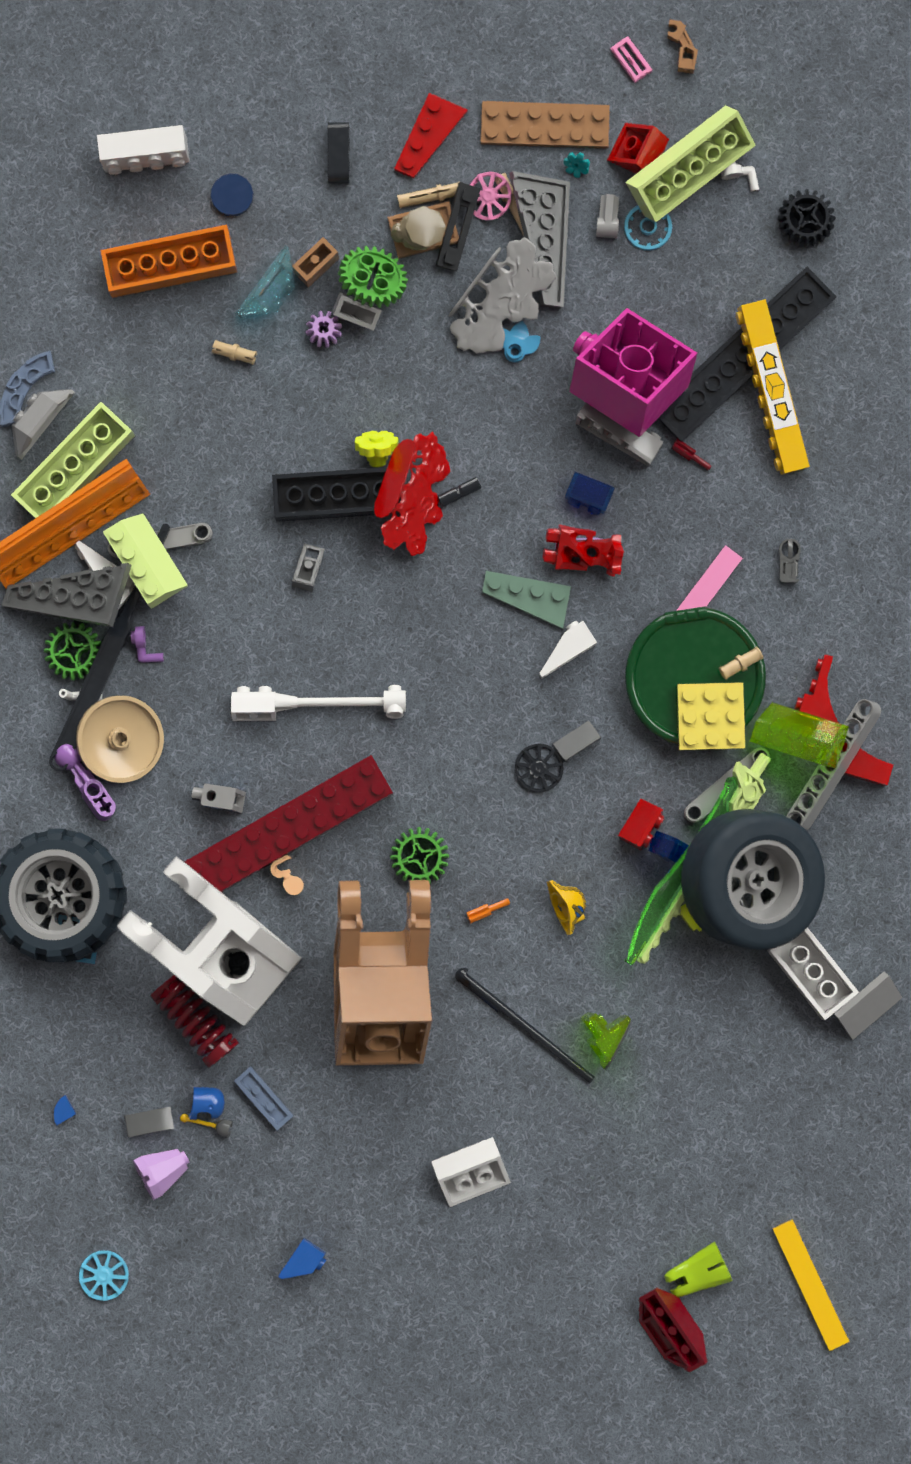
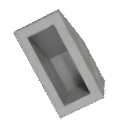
M339 292L332 310L333 315L374 331L382 310L374 306L371 308L366 302L364 305H361L360 299L354 301L353 296H347V294Z

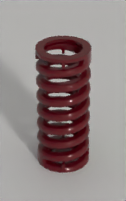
M173 975L158 987L150 997L157 1005L161 1002L160 1009L162 1011L170 1009L167 1014L169 1020L178 1018L174 1026L177 1029L185 1027L182 1032L184 1038L193 1036L189 1042L191 1047L201 1044L197 1049L198 1056H204L210 1052L208 1056L202 1059L205 1065L210 1068L233 1050L239 1042L235 1038L232 1039V1033H227L213 1042L225 1030V1025L219 1024L207 1032L218 1020L217 1015H212L198 1024L210 1012V1006L207 1005L192 1014L203 1002V998L199 996L183 1006L196 992L190 988L176 997L187 984L176 975Z

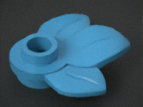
M524 321L514 325L511 331L504 329L505 339L503 348L504 355L508 361L513 363L520 362L525 355L534 353L539 347L541 337L537 335L529 336L528 328ZM514 348L519 351V354L516 356L511 354V350Z

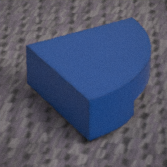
M66 1095L55 1106L54 1120L56 1125L76 1115Z

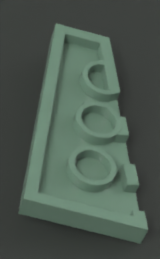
M486 571L482 593L563 629L571 586Z

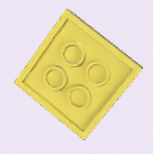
M743 683L677 684L679 750L745 748Z

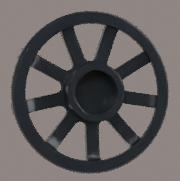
M533 744L524 748L515 762V774L518 781L523 787L533 792L551 790L559 783L563 775L564 767L561 756L554 748L546 744ZM537 748V759H534L528 751ZM541 748L551 751L545 759L541 758ZM526 754L531 760V764L520 763L521 757ZM553 754L559 761V763L547 764V761ZM519 766L529 768L530 771L520 776ZM560 767L559 775H554L548 769ZM534 775L531 786H528L523 779ZM548 775L556 781L548 786L544 776ZM538 777L541 778L544 788H534Z

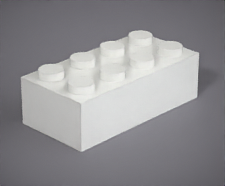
M183 125L97 135L100 162L104 171L112 175L120 174L121 170L128 169L131 172H140L145 167L158 170L164 168V165L170 164L173 167H182L185 163L189 162L187 137Z
M808 927L791 942L767 950L822 1020H826L859 993Z

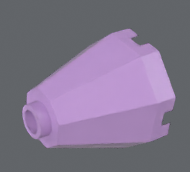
M178 1149L144 1155L133 1160V1163L145 1184L146 1190L151 1198L155 1200L162 1196L188 1169L186 1164L189 1163V1160L184 1151L179 1152Z

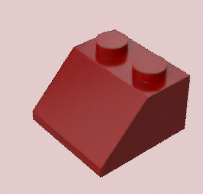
M625 123L607 161L637 174L663 154L669 138L655 126Z

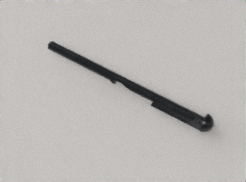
M460 968L457 970L455 978L458 983H462L496 1012L498 1010L526 1031L530 1035L529 1037L542 1044L587 1082L590 1083L595 1076L468 975L469 969Z

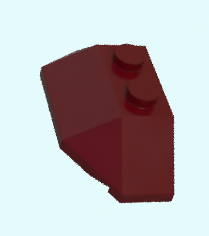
M657 1287L639 1298V1323L663 1358L676 1366L684 1368L689 1373L707 1363L704 1335L679 1297Z

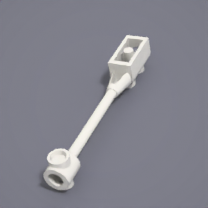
M391 685L388 687V691H384V697L297 698L296 696L272 692V688L268 686L259 687V692H250L249 687L241 686L237 688V692H232L231 715L233 721H276L277 711L297 707L384 706V712H386L388 718L398 719L403 717V712H406V690H401L399 685Z

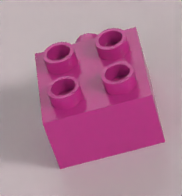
M626 308L600 335L585 331L578 337L573 351L579 356L575 361L569 392L640 437L689 387L697 352Z

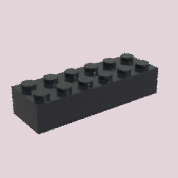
M387 467L272 475L275 520L280 522L375 515L374 506Z

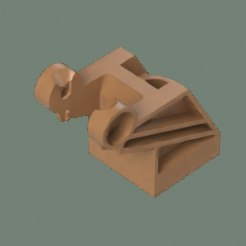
M409 880V892L406 894V926L400 932H360V929H363L359 881L338 882V920L333 950L336 1065L424 1063L432 1023L427 967L431 911L429 880Z

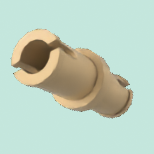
M215 340L213 344L215 349H212V354L229 357L232 361L239 360L252 365L256 361L254 356H257V351L241 348L238 344L230 345L219 342L218 340Z
M755 647L743 655L735 656L734 660L719 667L722 677L726 680L740 671H746L747 667L763 659L762 652L759 648Z

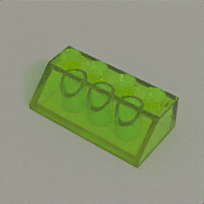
M772 702L756 720L750 742L823 766L836 768L849 726Z

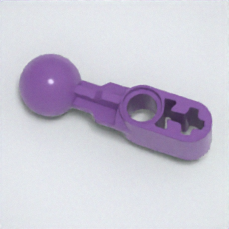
M69 744L60 746L54 757L56 764L60 768L68 764L66 770H70L74 775V782L95 817L101 821L109 820L116 809L114 801L101 782L96 780L89 770L84 769L80 763L81 758L77 747L74 750L73 746ZM87 788H96L98 791V795H89L87 792ZM103 806V807L105 808V807L108 806V807H109L108 812H106V811L101 812V811H100L101 807Z

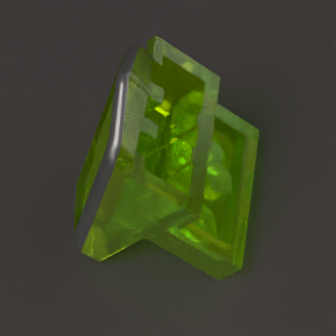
M587 1012L580 1017L593 1034L586 1041L598 1058H600L602 1068L607 1070L631 1026V1019L628 1015H621L610 1024H607L601 1014L597 1015L596 1013Z

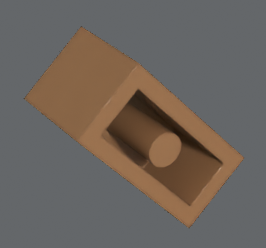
M323 237L292 266L293 272L309 288L339 259L337 250Z

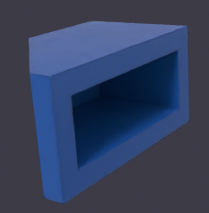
M304 1238L278 1277L285 1279L311 1274L315 1269L320 1270L327 1260L324 1258L326 1252Z

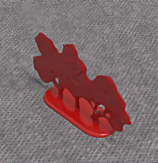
M431 432L428 436L422 434L415 435L413 441L405 439L396 446L391 455L374 506V513L379 518L387 517L392 513L391 519L383 523L381 527L384 545L395 550L403 542H406V548L411 556L420 555L425 551L428 537L424 524L432 523L435 525L443 517L442 510L438 507L439 499L437 493L432 491L431 486L435 482L443 481L451 470L446 459L444 447L438 443V438L434 435V432ZM418 451H421L422 454H421V455H417V452H418ZM422 458V464L418 466L413 465L412 462L415 463V459ZM412 468H416V473L412 471ZM410 469L411 479L408 484H404ZM396 511L400 513V517L396 516Z

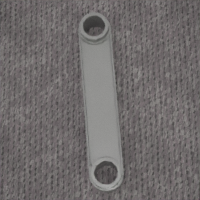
M206 523L170 528L163 546L166 550L203 544L211 540L213 532ZM200 528L208 529V535L204 538H199L197 531ZM109 543V544H108V552H109V554H110L112 557H114V558H116V559H119L118 556H117V554L113 553V551H112V546H111L110 543Z
M759 747L750 752L740 762L750 769L756 761L754 758L756 752H763L769 758L770 754L765 748ZM734 767L685 808L684 817L688 822H699L726 799L733 786ZM691 807L699 810L700 815L697 819L689 817L688 810Z

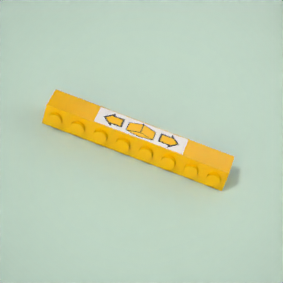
M766 299L741 305L737 308L736 320L738 325L742 326L743 333H741L743 345H747L749 353L747 354V362L753 368L754 375H752L754 387H758L760 395L757 397L758 404L764 410L765 417H763V423L765 428L769 429L770 438H768L771 450L775 452V468L777 471H780L781 475L806 469L810 466Z

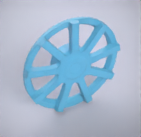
M639 206L634 207L626 216L624 223L625 235L629 242L642 250H655L663 246L670 238L672 232V221L669 214L667 213L662 217L663 220L667 218L668 227L664 229V231H668L664 239L658 238L657 240L660 243L651 246L650 241L647 242V246L638 244V239L634 241L629 234L632 232V229H628V222L634 219L631 215L638 209L639 212H642ZM647 217L642 219L640 231L644 235H652L656 231V222ZM645 221H651L654 224V229L647 232L642 228V224Z
M107 1250L97 1251L89 1255L83 1261L79 1271V1282L82 1289L89 1297L101 1301L111 1300L119 1296L126 1288L129 1279L128 1267L122 1257ZM107 1254L104 1266L101 1265L97 1255ZM111 1256L120 1261L112 1268H109ZM94 1258L97 1269L86 1265L90 1259ZM123 1265L125 1275H114L113 1271ZM84 1269L94 1273V1276L84 1279ZM112 1279H123L122 1287L119 1289L112 1282ZM95 1280L96 1284L90 1291L86 1287L85 1282ZM107 1284L116 1291L115 1294L107 1296ZM99 1285L103 1287V1296L94 1294Z

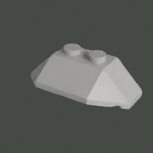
M72 389L38 392L37 395L33 393L26 401L28 406L25 410H20L13 418L12 431L16 457L21 460L24 458L75 392Z

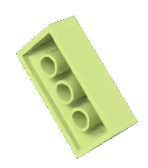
M144 514L121 520L103 531L122 564L129 563L132 565L129 575L151 609L188 587Z

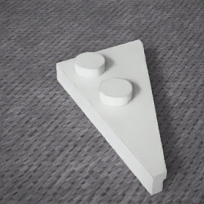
M81 541L76 543L75 549L81 560L84 559L89 570H101L107 566L117 567ZM130 575L128 576L119 609L129 599L135 586Z

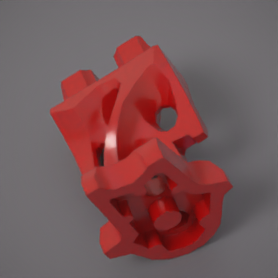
M558 525V529L546 530V542L556 543L555 550L544 549L542 559L544 562L553 564L557 570L587 571L588 566L601 565L606 568V573L609 576L615 577V574L621 575V563L624 554L621 545V535H612L608 539L593 538V536H596V531ZM579 535L586 536V538H576V537L579 536ZM594 548L597 552L596 556H589L587 549ZM572 557H579L580 561L574 563L571 559Z

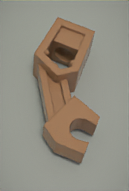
M670 20L669 27H674L676 32L668 31L667 38L681 45L678 72L693 74L698 50L694 48L685 30L686 25L681 21ZM687 51V53L692 54L693 59L682 58L684 52Z

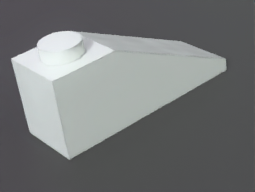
M575 621L566 627L567 631L563 634L539 674L541 679L597 644L584 621L580 623Z

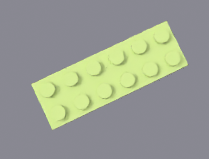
M725 105L630 178L626 184L643 215L657 222L756 145L739 112Z
M100 402L11 496L34 518H37L89 484L135 437L133 431Z

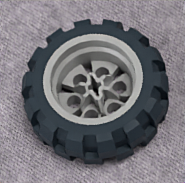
M48 829V831L34 832L20 839L21 842L13 849L9 848L0 860V933L9 944L20 950V953L32 959L50 963H69L82 960L83 957L99 951L108 943L107 940L111 935L117 932V925L124 918L122 917L124 904H127V888L124 886L122 877L124 874L118 861L96 839L67 829ZM74 864L80 869L77 871L74 877L71 878L70 873ZM46 865L51 877L46 878L39 869ZM59 869H63L66 873L65 878L61 881L56 879V872ZM83 879L85 886L82 890L77 891L75 889V882ZM41 881H45L47 884V889L43 893H40L37 889V885ZM55 890L57 892H63V894L61 895V901L57 899L54 900V897L56 896ZM92 891V899L82 898L83 893ZM26 894L38 895V900L26 902ZM79 901H83L86 906L85 910L81 913H78L75 908ZM45 902L48 910L45 914L41 915L38 912V906ZM64 912L67 915V921L60 925L57 922V916ZM73 913L80 920L75 926L71 916ZM48 916H52L48 929L42 927L41 925Z

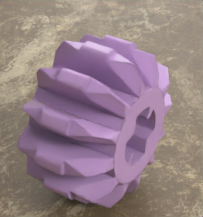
M319 311V318L312 315L311 319L313 322H307L306 324L310 328L306 331V334L311 336L310 342L314 343L317 341V347H321L322 342H325L326 348L330 347V340L336 344L337 340L335 337L342 336V333L338 331L342 328V324L337 323L338 317L334 316L331 318V312L329 311L326 313V317L323 316L322 311ZM324 325L325 328L327 325L328 332L324 333L323 331L321 333L320 327Z

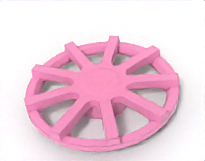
M485 172L478 174L470 184L475 186L480 181L483 188L482 191L480 190V197L477 199V202L482 201L477 211L474 210V216L482 220H495L501 217L509 208L512 198L511 187L506 178L499 173ZM491 176L489 186L487 187L483 178ZM495 177L500 178L502 182L493 188ZM506 185L508 194H499L498 190ZM499 198H508L504 208L497 202ZM485 205H487L488 217L481 215ZM492 205H495L501 212L493 216Z

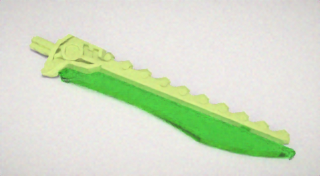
M761 753L750 769L742 765L741 762L735 763L733 777L726 779L723 791L700 830L711 820L724 813L740 809H754L760 797L766 791L763 784L764 781L760 776L771 761L768 756ZM688 848L657 884L649 897L634 931L628 956L625 958L626 963L633 965L636 959L640 963H646L649 960L650 950L659 945L662 932L666 933L670 930L671 919L680 915L681 905L685 902L682 893L681 874Z

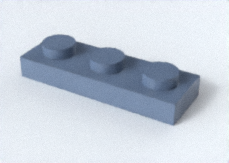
M252 1066L234 1080L276 1130L294 1116Z

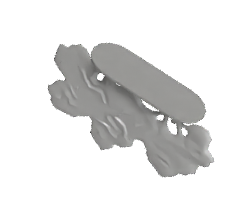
M523 237L520 241H510L507 245V258L503 262L495 261L501 252V247H499L450 312L449 317H452L461 306L466 307L465 318L453 321L450 326L451 333L457 338L458 349L463 351L471 349L476 354L502 350L505 339V332L502 327L504 319L508 318L511 322H518L523 318L528 320L538 318V303L532 297V292L546 290L555 280L556 274L553 271V264L551 262H535L536 246L527 238ZM492 265L495 267L498 277L490 283H485L481 278ZM505 265H508L510 267V270L508 271L503 267ZM478 284L486 290L487 295L483 302L473 304L468 296ZM482 306L483 309L478 310L476 307ZM471 309H474L478 315V321L475 323L470 316L473 314ZM466 319L469 320L470 325L465 324Z

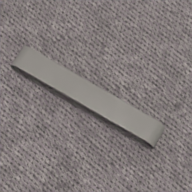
M866 699L857 702L786 817L791 818L795 822L800 816V825L806 831L814 823L879 719L881 708L878 703ZM870 705L871 711L866 715L865 709ZM858 724L859 731L854 734V726ZM844 743H847V750L843 753L842 746ZM835 761L836 767L831 771V763ZM823 779L824 787L820 789L819 783ZM810 798H812L813 804H812V806L809 808V807H808V800H809Z

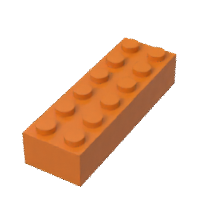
M227 225L101 250L108 291L112 298L237 273Z

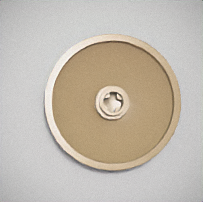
M110 696L99 700L85 712L78 725L76 744L82 762L94 775L107 781L124 783L143 777L156 765L163 750L164 734L158 716L146 703L130 696Z

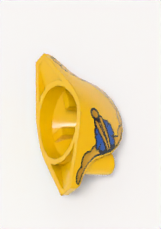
M547 881L551 903L556 916L566 934L571 935L575 924L585 919L583 914L586 907L585 897L575 887H564L554 881Z

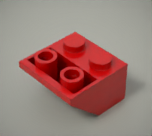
M640 798L618 837L640 851L643 847L647 848L653 839L652 831L654 828L658 830L664 821L663 809Z

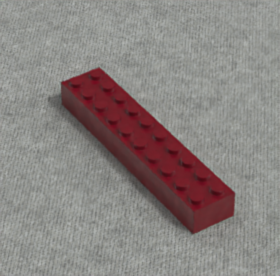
M370 755L184 861V863L220 892H223L283 856L290 854L393 795V792L374 758Z

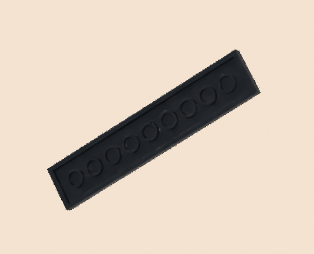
M808 266L767 303L779 351L837 297ZM742 327L692 373L689 387L658 418L676 439H679L681 442L754 375L752 366L750 367L747 362V354H749L747 345L744 346L741 339Z

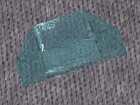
M285 245L235 312L237 319L245 320L270 316L272 312L276 313L283 303L281 299L284 295L291 294L295 287L293 284L295 280L288 246Z

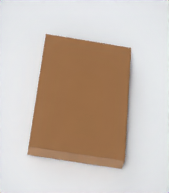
M447 201L428 206V208L441 214L447 228L451 214L450 202ZM409 212L387 217L390 230H392L395 223H400L402 218L408 215ZM456 225L453 230L450 245L458 243L459 236ZM444 235L442 241L430 246L426 250H412L406 248L402 242L394 241L398 259L440 248Z

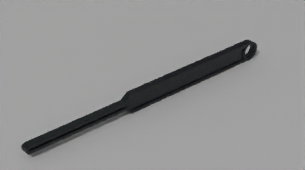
M163 524L157 535L162 545H164L170 532L168 524ZM136 585L122 614L115 618L113 627H109L49 758V764L55 771L61 772L67 769L68 764H65L62 768L54 767L53 759L57 754L56 751L65 744L73 746L74 750L76 749V734L80 720L85 712L99 701L132 627L129 619L141 595Z

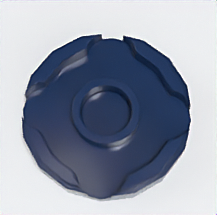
M230 173L223 175L215 181L212 187L211 199L213 205L225 216L235 217L242 215L253 203L254 193L252 186L246 178L239 174Z

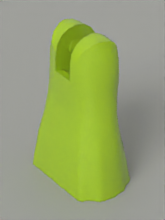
M715 1241L684 1262L673 1267L664 1275L666 1283L677 1280L680 1277L683 1278V1284L670 1290L671 1294L677 1297H683L733 1281Z

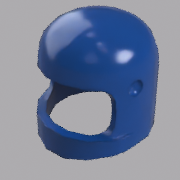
M194 1087L193 1105L189 1120H197V1114L200 1112L210 1113L211 1119L219 1118L224 1111L225 1105L222 1091L212 1087Z

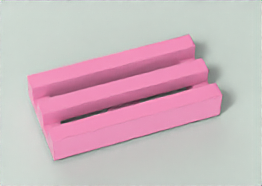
M628 36L610 48L634 83L652 72L651 67ZM624 44H627L629 48L632 50L634 55L645 68L644 71H642L636 64L634 59L623 46ZM620 48V50H621V51L623 52V54L626 56V58L628 59V61L631 63V65L634 67V69H635L636 72L638 73L637 76H636L635 73L632 71V69L630 68V66L627 64V62L624 60V58L622 57V55L619 53V51H618L617 49Z

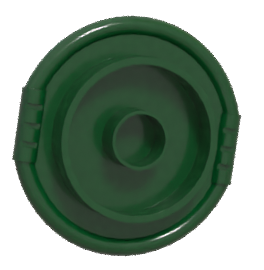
M706 606L665 612L643 629L633 643L628 655L625 669V684L628 699L635 714L653 734L679 746L677 684L743 683L744 724L746 727L757 713L764 696L766 686L764 659L750 665L746 671H740L726 680L722 677L719 667L731 662L737 655H743L755 647L759 648L756 640L745 626L735 618Z

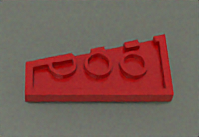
M429 93L394 170L414 179L459 121L465 116L468 109Z

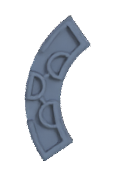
M51 351L38 354L27 360L9 379L0 401L1 427L14 424L13 418L20 410L22 411L25 396L30 388L42 377L55 372Z

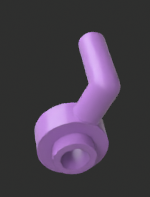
M136 626L135 631H131V642L136 645L138 661L141 663L164 662L163 653L146 654L145 626Z

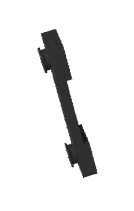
M462 182L458 183L453 207L435 266L457 272L480 188ZM460 206L466 207L467 211L457 247H450Z

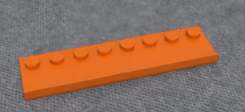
M123 460L0 541V581L6 589L8 585L17 583L150 495L128 460Z

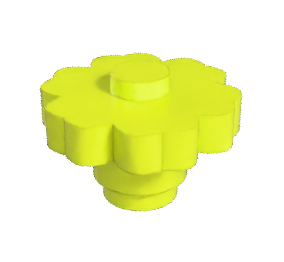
M369 431L355 438V450L359 451V455L366 456L369 465L372 467L386 465L388 456L391 455V452L399 444L398 437H395L394 433L388 431Z

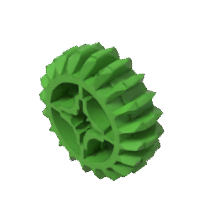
M74 622L71 623L70 629L67 623H63L64 630L62 631L59 627H56L55 629L58 634H49L53 641H45L47 645L51 646L44 649L45 653L51 654L45 657V661H53L48 667L50 669L56 668L54 672L56 675L63 671V679H66L69 674L72 681L75 680L76 674H78L80 679H84L82 672L85 671L88 675L90 671L88 668L92 666L99 651L96 647L100 646L102 642L94 641L98 638V634L93 633L90 635L93 630L91 627L84 631L85 624L83 623L79 625L78 629ZM72 634L86 637L89 643L76 644ZM66 637L65 647L56 653L59 642ZM71 644L78 649L75 658L72 654L68 653L69 648L72 647ZM90 650L87 661L81 665V655ZM70 658L75 668L62 666L58 659Z
M418 827V834H414L413 830L409 829L411 836L407 837L403 832L401 836L405 840L403 842L399 839L395 840L400 846L399 848H391L392 851L397 852V855H391L390 858L393 860L397 859L398 862L393 863L392 867H400L396 872L397 876L402 872L405 873L402 878L404 882L409 876L411 880L426 879L431 884L429 877L433 876L437 881L439 878L435 873L437 871L440 874L445 873L440 866H448L447 862L442 861L443 858H449V854H442V851L447 850L448 847L447 845L440 847L439 844L444 839L440 838L436 841L437 832L429 836L430 829L426 828L425 834H421V827ZM417 839H426L433 843L436 848L424 850L419 846ZM411 841L413 853L409 857L402 859V851L406 844ZM415 846L418 847L421 853L431 852L426 855V858H423L424 868L419 860L413 859L409 861V859L414 858V855H416L415 852L417 850ZM438 854L437 864L429 872L426 861L429 857ZM416 863L420 866L423 875L413 874L404 866Z

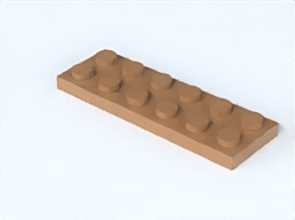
M482 101L481 144L608 149L610 105Z

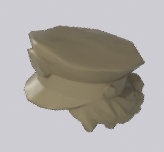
M422 206L410 211L408 215L402 218L400 223H395L391 230V237L395 242H402L406 248L426 250L430 246L442 241L446 224L438 211Z

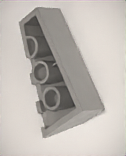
M587 403L579 411L575 424L650 467L663 445V441L660 440L661 437L652 431L650 433L645 431L638 437Z

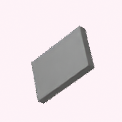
M884 971L835 1013V1016L853 1040L902 999V996L889 975Z

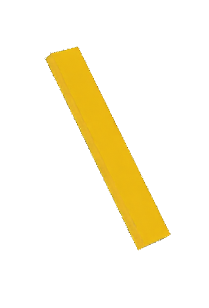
M791 1219L772 1228L828 1350L831 1351L848 1343V1337L794 1221Z

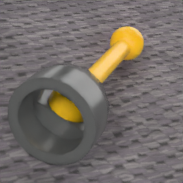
M187 1114L180 1116V1121L183 1123L188 1121L213 1127L218 1135L225 1138L230 1137L231 1131L229 1129L233 1125L231 1120L222 1119L215 1124L199 1119L189 1120Z

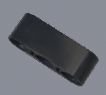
M328 122V183H350L349 122Z

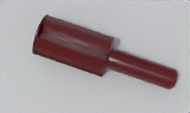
M679 439L673 443L671 449L688 461L692 459L706 470H710L712 466L696 455V450Z

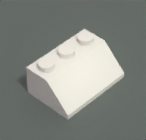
M493 1137L431 1161L449 1207L511 1183Z

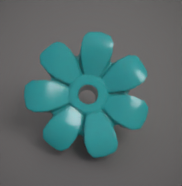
M581 152L577 155L569 153L563 161L564 166H567L565 171L568 174L574 172V177L580 178L581 174L586 175L589 172L590 161L584 159V154Z

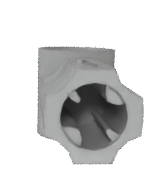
M612 194L601 195L596 237L617 239L619 219H617L619 210L618 196Z

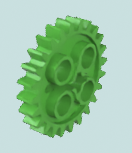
M365 246L362 251L357 247L356 252L350 250L349 255L345 254L344 259L341 261L338 271L340 276L339 282L343 283L342 289H348L347 296L353 294L354 301L361 299V305L369 302V306L372 308L373 304L376 303L378 308H381L382 303H384L385 306L389 307L390 302L395 304L397 299H401L406 289L408 279L405 278L407 272L402 271L404 265H397L399 259L395 258L392 260V253L385 255L384 249L377 252L375 246L372 251ZM375 264H378V271L374 278L371 289L368 290L367 285L369 279L371 277Z

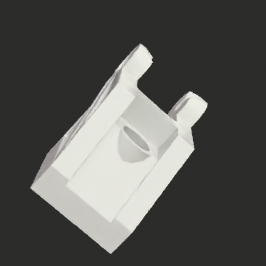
M175 857L163 872L170 879L178 883L181 889H184L190 896L211 911L214 917L185 951L179 949L154 929L151 922L147 923L132 911L128 912L117 927L143 950L159 960L198 995L245 1026L300 962L302 957L237 902L231 901L186 863ZM241 951L245 952L250 960L248 972L244 975H230L231 970L228 964L230 957L228 955Z

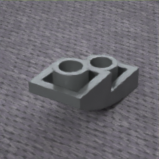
M170 1107L124 1116L128 1138L174 1129Z

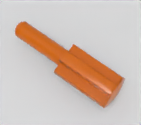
M505 899L490 906L485 904L466 912L467 918L472 924L475 921L492 915L491 912L510 905V901Z

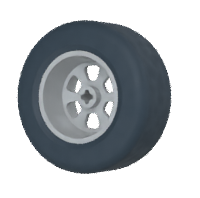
M753 809L734 810L711 820L692 840L682 866V893L691 917L709 936L720 942L749 950L773 949L797 938L816 916L825 888L823 859L812 836L791 818L774 812ZM756 851H762L767 854V858L761 866L755 864ZM743 855L746 866L739 870L735 868V865ZM773 867L774 882L769 881L767 877L768 870ZM732 877H737L739 888L732 892ZM767 888L771 893L763 903L760 893ZM745 893H749L752 896L750 908L743 907L739 903Z

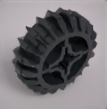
M806 189L804 195H802L801 191L798 190L796 197L790 194L788 197L789 201H783L784 207H780L778 211L782 215H779L777 220L782 222L778 226L779 229H785L782 233L783 237L788 234L791 235L788 242L791 243L793 239H796V246H799L801 241H804V247L807 248L809 241H811V245L814 247L817 245V240L823 243L825 240L824 236H830L829 230L834 229V224L831 222H834L836 217L831 215L835 211L834 208H827L831 204L830 200L823 202L824 194L818 198L816 197L817 191L809 195V190ZM801 203L812 204L809 208H802L801 206H796ZM817 209L823 215V225L819 223L820 220L815 216ZM790 211L794 213V217L798 220L796 228L793 227L790 221ZM812 211L810 219L802 224L804 216L809 215ZM805 228H810V229H812L813 231H814L815 229L817 230V231L814 232V233H802V232H801V231H802L803 229H805Z

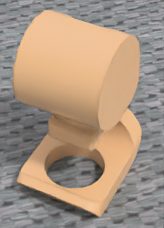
M285 855L272 863L271 873L277 878H284L283 887L287 893L298 895L304 889L302 879L291 875L290 869L280 871L277 868L279 864L292 858Z

